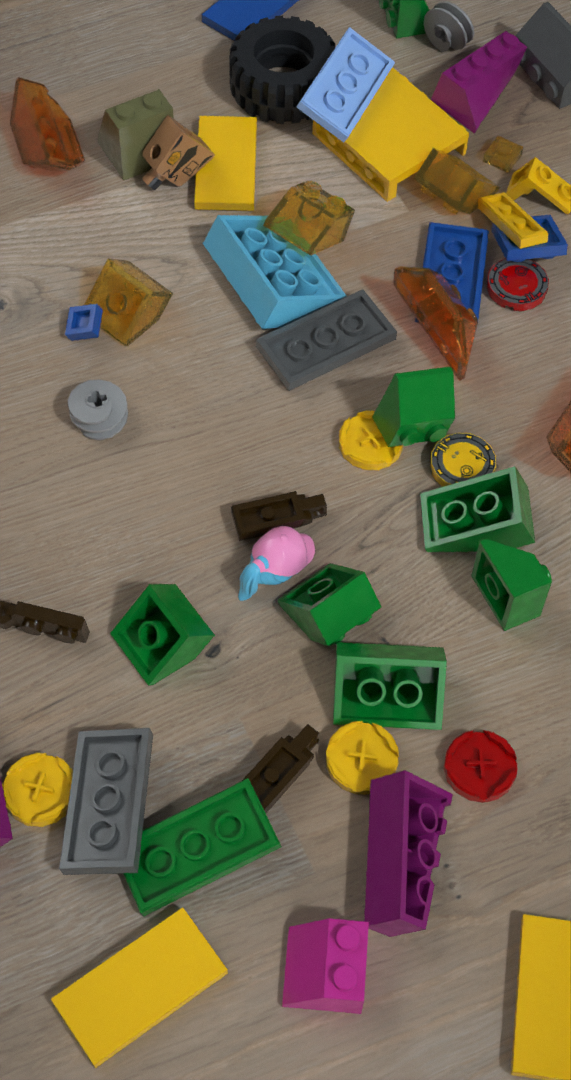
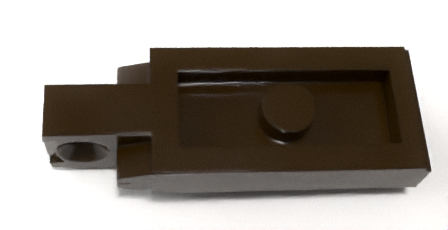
M294 491L233 505L231 507V514L238 539L242 541L263 536L271 529L279 526H287L294 529L312 523L313 519L327 515V504L323 494L306 498L305 494L297 495V492Z
M0 600V627L3 629L15 626L16 628L21 627L24 632L31 635L39 636L42 632L54 635L57 640L64 643L73 644L75 641L87 642L90 631L82 616L20 601L17 604Z
M309 724L295 738L290 735L286 738L281 737L243 779L249 778L265 813L273 807L314 758L311 750L319 742V732Z

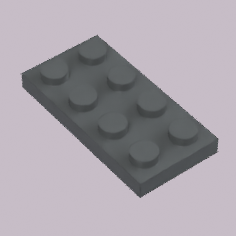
M362 289L256 339V347L290 391L396 340L397 331Z
M150 728L79 731L59 866L63 875L138 873L153 743V733Z

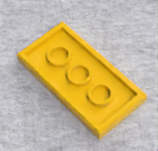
M199 116L198 136L206 143L215 156L196 173L195 210L254 211L257 117Z
M182 907L51 998V1001L96 1069L227 975L228 969Z
M523 914L521 918L511 1075L540 1080H571V921Z

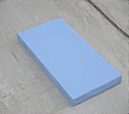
M349 27L296 107L344 143L395 64V61Z

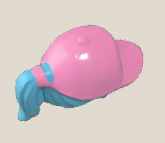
M279 526L265 533L253 545L250 563L243 569L240 575L239 600L244 601L257 592L258 584L277 585L287 581L304 569L312 561L315 554L312 538L287 526Z

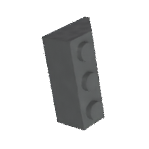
M545 2L516 34L519 41L527 46L519 65L529 75L530 79L544 91L547 98L552 100L561 109L571 104V25L549 2Z

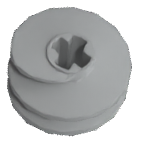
M441 1L424 16L426 35L436 49L441 52L447 51L449 48L463 49L466 43L473 40L474 26L467 14L456 4Z
M100 379L88 380L74 388L68 398L71 421L89 439L104 440L111 438L119 433L127 422L128 408L126 396L112 382Z

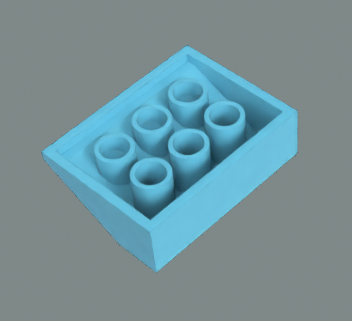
M217 215L203 242L212 259L217 263L226 279L233 286L241 301L246 305L262 329L281 328L347 297L288 216Z

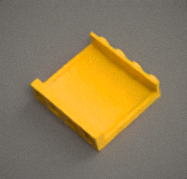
M393 67L344 143L314 120L312 134L387 202L396 197L397 184L432 162L454 149L462 156L465 155L469 132L462 125L452 119L446 111L437 106L424 92L416 88Z

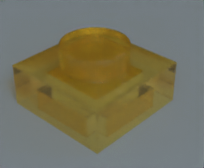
M497 136L484 153L483 162L509 173L522 156L524 147Z

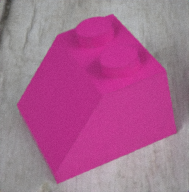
M328 918L290 926L282 1007L361 1014L365 995L369 922Z

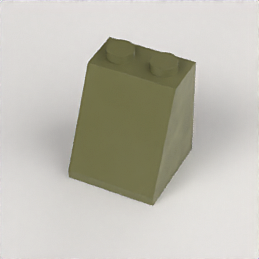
M160 89L108 108L104 112L97 138L98 144L123 180L150 170V164L142 156L143 150L166 116L169 115L174 118L173 107Z

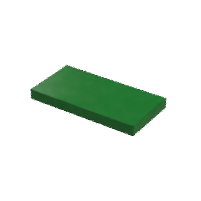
M249 778L144 829L142 832L138 873L123 874L139 911L144 917L282 846Z

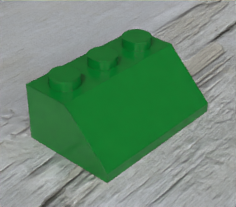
M336 642L333 725H346L353 721H363V723H375L382 727L442 730L447 667L444 647Z

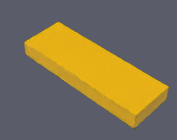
M505 192L478 198V209L520 249L548 242V232Z

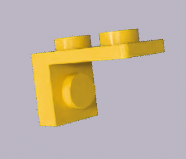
M534 157L512 174L506 194L513 201L524 193L527 195L535 189L565 214L571 212V185L538 158Z

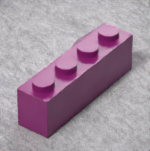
M507 31L503 32L444 71L431 100L475 134L481 122L484 121L489 110L494 106L499 95L515 74L527 46L521 43L516 36Z
M406 770L372 779L370 783L364 921L369 922V929L388 937L426 930L435 886L430 879L433 868L439 866L441 853L436 850L439 835L445 834L447 820L443 817L444 809L446 806L451 805L453 796L452 793Z

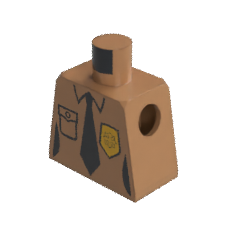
M167 115L143 150L142 156L150 164L151 168L142 179L153 190H156L165 179L176 186H182L212 160L215 154L199 136Z

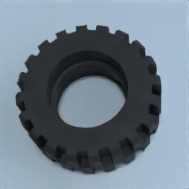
M275 16V19H268L266 17L260 19L257 24L251 23L245 28V31L242 30L236 36L230 48L229 74L232 96L242 109L245 108L248 114L253 117L257 115L260 120L265 122L272 120L276 121V124H284V122L291 121L292 124L300 123L301 119L304 118L306 120L311 119L296 106L335 49V42L330 35L327 36V32L320 26L315 27V24L307 19L305 22L301 21L299 17L283 18V16ZM289 67L298 71L282 73L269 69Z

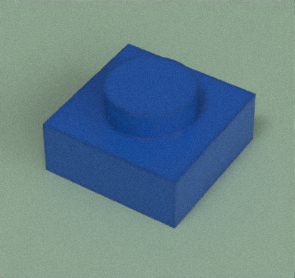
M98 304L70 307L65 335L71 341L98 338L103 309Z

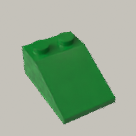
M516 466L420 493L424 545L427 552H477L479 542L484 539L514 548L535 543L529 489Z

